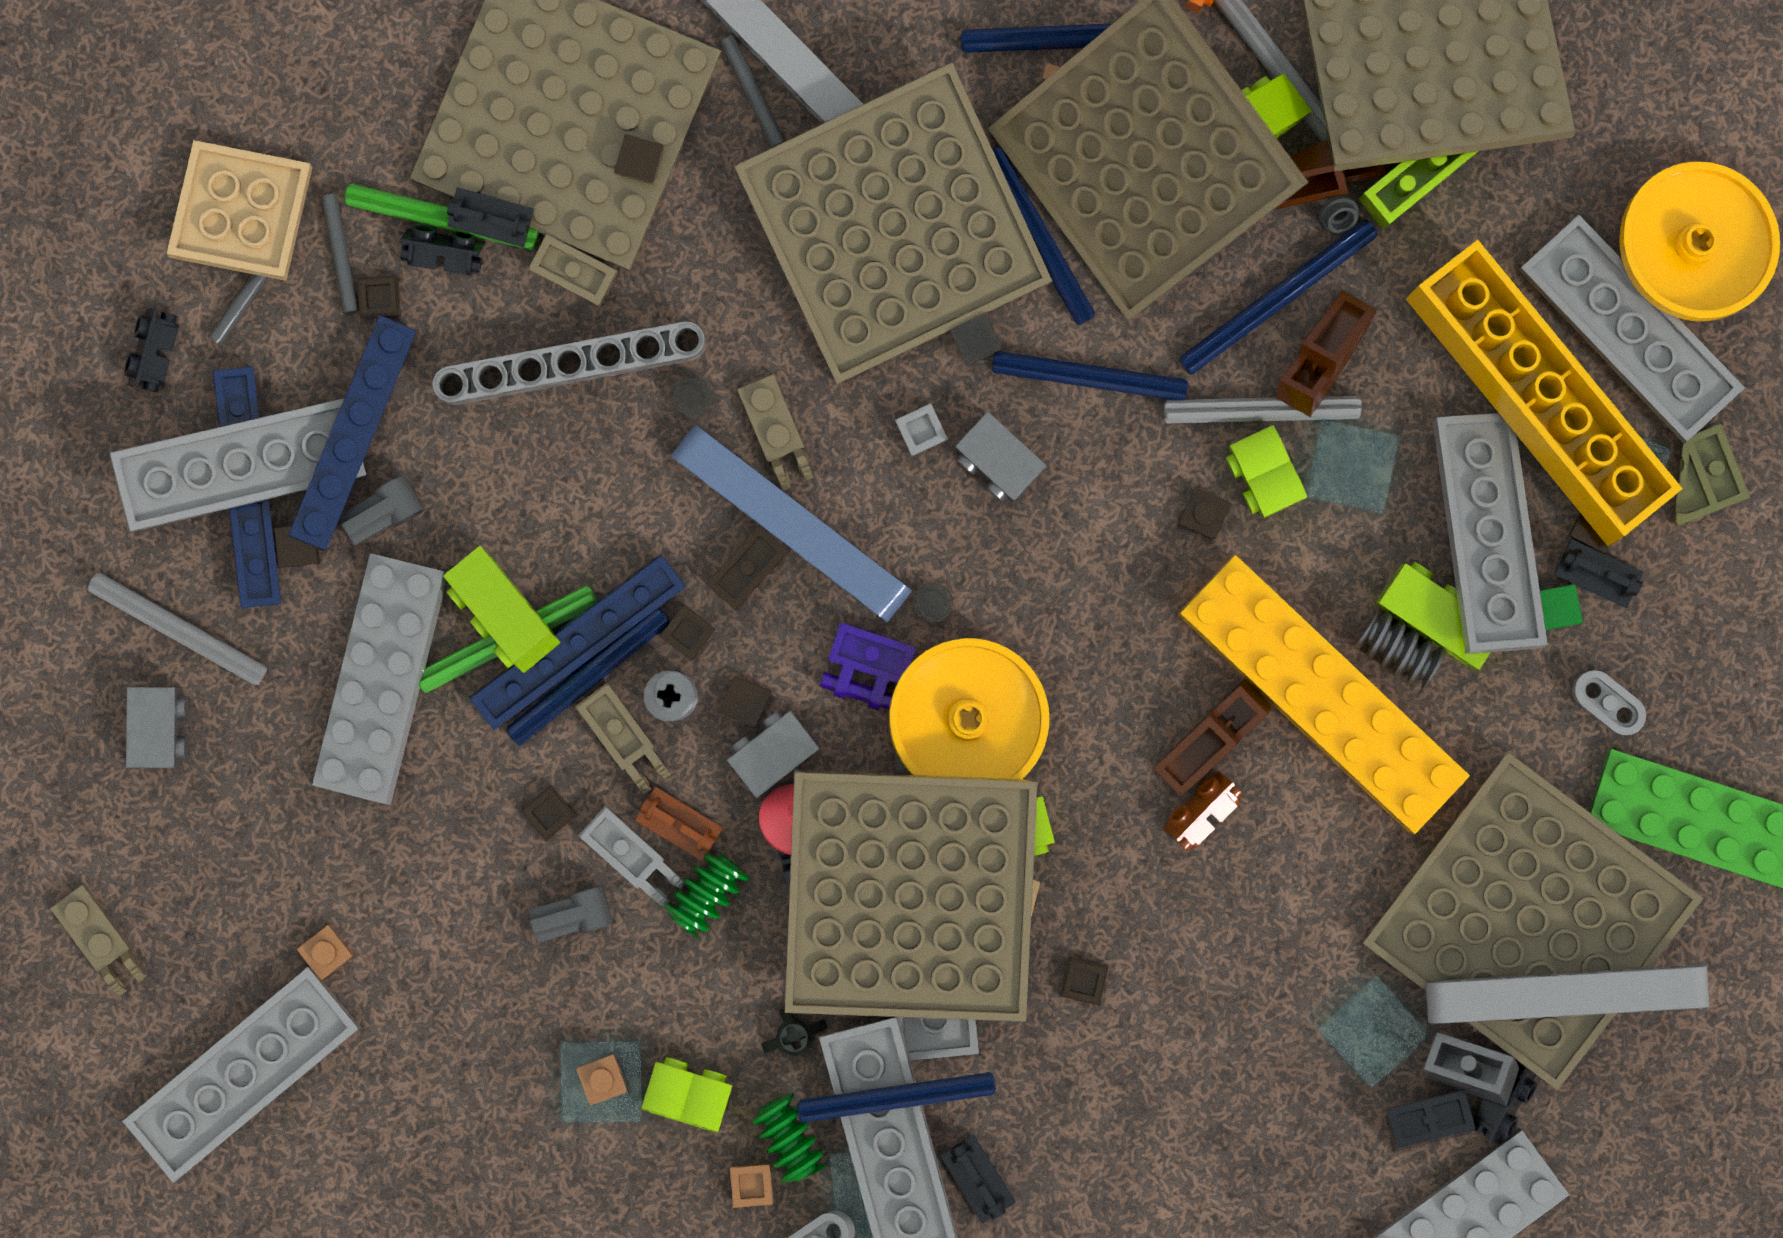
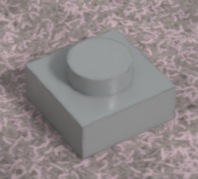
M931 403L895 420L911 457L948 441Z

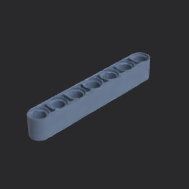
M694 424L670 455L887 623L912 592L902 582Z

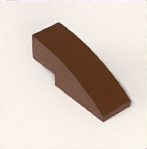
M1325 140L1290 157L1309 183L1274 210L1349 194L1348 183L1387 175L1386 164L1334 171L1328 140Z
M1342 291L1304 340L1300 354L1279 380L1276 399L1311 417L1352 356L1374 318L1377 309Z
M1244 679L1181 739L1153 769L1182 797L1269 714L1272 706Z

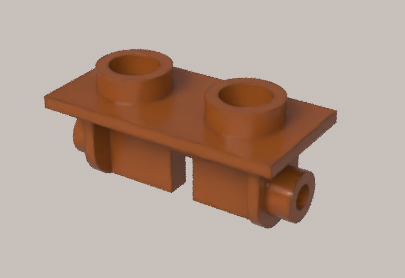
M1217 771L1213 776L1206 778L1200 783L1197 793L1185 805L1177 807L1171 813L1169 821L1163 828L1186 851H1189L1192 846L1197 848L1215 829L1206 818L1212 814L1219 822H1222L1240 804L1238 799L1243 793L1232 781Z
M656 786L645 800L635 819L636 822L702 862L705 859L703 856L706 853L708 854L723 829L722 826Z

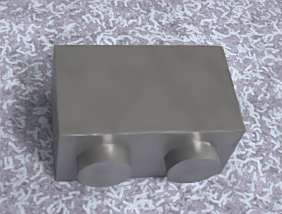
M989 412L955 446V450L960 454L955 460L971 475L979 471L989 481L985 488L1001 502L1008 498L1013 503L1047 466Z
M127 687L126 768L182 767V760L188 758L189 752L188 737L182 736V720L188 719L189 700L188 696H182V688Z
M779 709L761 723L765 729L764 732L753 740L747 734L729 748L734 755L727 761L756 798L820 749L792 711L783 715Z
M1437 1032L1423 1070L1433 1082L1460 1091L1465 1090L1466 1093L1507 1106L1520 1068L1512 1056Z

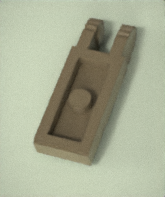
M774 374L737 389L768 463L771 462L782 490L791 488V481L779 459L789 454H795L798 462L797 467L805 481L814 478L802 450L805 447Z
M609 683L603 685L575 706L621 770H626L643 794L650 791L651 787L644 774L640 773L633 764L639 758L646 755L652 763L655 772L663 779L671 775L667 766L653 749L655 746Z
M86 884L81 885L50 908L96 972L101 973L104 981L117 996H121L127 990L122 978L117 975L110 965L119 957L133 978L141 981L146 977L145 969L130 950L132 949L131 945Z

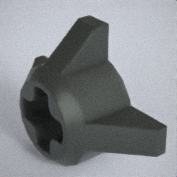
M782 1008L779 1011L783 1023L777 1030L776 1038L763 1042L761 1045L764 1053L780 1048L786 1054L800 1055L809 1048L813 1035L828 1028L824 1019L808 1025L802 1019L793 1018L791 1013H785V1008ZM801 1039V1046L794 1048L792 1042Z

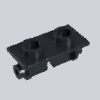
M457 187L454 200L451 199L448 205L447 215H449L447 226L525 247L534 208Z
M417 225L413 226L412 229L408 228L400 238V243L409 244H403L400 259L407 261L409 266L436 270L438 256L445 257L443 271L469 276L472 275V272L480 273L482 258L475 257V255L479 256L486 241L476 240L475 235L462 232H454L452 235L436 233L437 230L433 227Z
M146 309L145 315L140 314L135 325L134 337L139 338L135 354L130 353L128 355L124 376L129 377L128 386L138 387L139 382L144 381L142 389L158 393L159 386H164L170 359L157 356V348L167 351L173 350L179 324H176V315L162 312L159 319L156 318L158 309Z
M1570 539L1554 575L1628 608L1632 597H1636L1642 587L1640 579L1643 571Z
M1519 1063L1517 1064L1520 1069L1507 1106L1483 1098L1472 1117L1475 1125L1474 1131L1485 1136L1488 1130H1490L1491 1133L1488 1139L1500 1144L1502 1138L1508 1139L1518 1122V1118L1515 1117L1517 1110L1522 1102L1525 1104L1529 1102L1537 1087V1083L1534 1081L1537 1075L1528 1068L1525 1069L1523 1074H1520L1523 1066Z
M974 1134L940 1155L981 1223L986 1222L990 1218L994 1220L1006 1212V1208L1016 1203Z

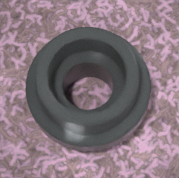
M1338 195L1332 197L1322 205L1319 211V220L1326 229L1334 233L1347 232L1357 223L1358 206L1350 196Z

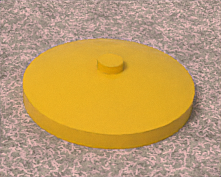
M1686 162L1662 170L1638 189L1625 209L1620 226L1619 244L1622 262L1629 279L1649 303L1676 318L1690 321H1712L1737 313L1751 304L1765 290L1778 264L1780 233L1775 214L1769 202L1749 179L1723 165L1710 162Z
M976 638L955 639L925 651L903 672L895 686L890 701V736L897 756L911 775L1023 779L1037 763L1046 744L1049 731L1048 701L1043 686L1035 672L1015 652L988 640Z

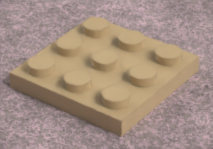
M193 140L168 245V257L286 281L311 177V163Z

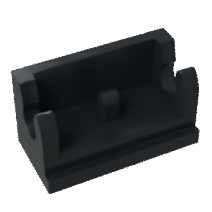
M1465 1090L1386 1109L1385 1119L1392 1135L1391 1144L1393 1152L1470 1134L1475 1130Z

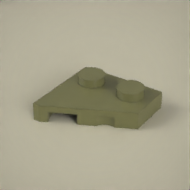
M1721 424L1696 433L1685 444L1681 441L1677 482L1683 489L1676 494L1675 526L1751 498Z

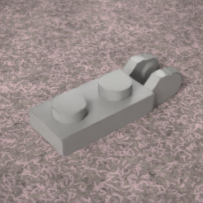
M607 806L578 835L637 889L640 887L662 907L668 904L670 900L660 888H656L647 880L656 869L674 887L681 889L685 885L684 879L664 862L665 858Z

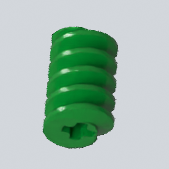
M719 851L718 857L707 853L703 856L709 865L708 869L695 866L694 871L699 877L698 882L687 878L684 880L689 890L688 895L678 891L674 893L680 905L676 907L665 904L664 906L668 915L677 924L699 940L701 939L695 929L708 932L711 928L705 916L718 919L721 915L715 904L727 907L731 903L725 891L738 894L740 891L735 878L743 881L750 879V876Z
M793 1092L758 1109L759 1114L751 1121L753 1125H766L765 1130L758 1136L760 1140L772 1138L774 1141L765 1150L766 1153H780L781 1155L773 1164L774 1169L786 1167L788 1170L781 1177V1183L800 1181L829 1165L828 1163L816 1164L823 1155L821 1149H808L816 1141L815 1135H801L809 1126V1123L794 1120L798 1116L797 1105L787 1106L795 1097Z

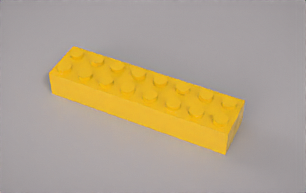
M1476 240L1422 282L1406 298L1411 307L1608 547L1627 535L1683 489L1479 240Z
M1236 555L1232 556L1177 614L1408 833L1416 834L1470 777L1464 769Z

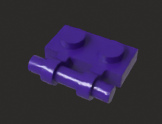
M840 623L828 661L843 665L840 676L824 672L819 687L833 691V696L842 699L848 696L868 703L867 707L878 711L880 707L889 710L892 694L885 692L888 681L898 682L903 672L911 664L916 647ZM854 670L876 676L874 688L851 681Z

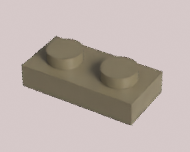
M548 234L544 237L528 268L532 273L598 307L603 303L618 274L617 270Z

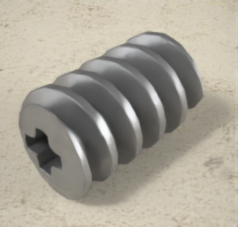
M1377 611L1363 628L1353 649L1357 651L1365 644H1368V659H1372L1381 653L1383 656L1380 667L1385 668L1392 662L1396 663L1393 676L1398 677L1405 671H1408L1407 685L1411 686L1418 680L1423 681L1422 690L1441 665L1446 650L1439 647L1430 653L1432 640L1426 638L1417 644L1419 637L1417 630L1413 629L1403 635L1406 627L1404 621L1400 620L1390 626L1392 613L1387 611L1377 618Z
M662 671L654 675L647 682L644 690V703L647 710L655 718L662 721H679L688 717L694 711L698 701V690L695 682L688 675L678 671ZM671 685H675L674 691L681 694L680 701L672 702L670 708L668 707V700L662 698V692L669 691Z

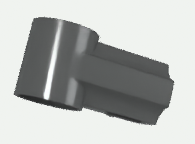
M405 475L382 485L374 491V496L341 514L339 518L341 524L354 545L358 546L392 525L393 527L402 525L425 510Z
M603 885L570 894L567 899L529 909L530 923L537 943L562 937L576 931L584 933L614 924Z

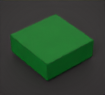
M1575 584L1540 591L1545 630L1583 623Z

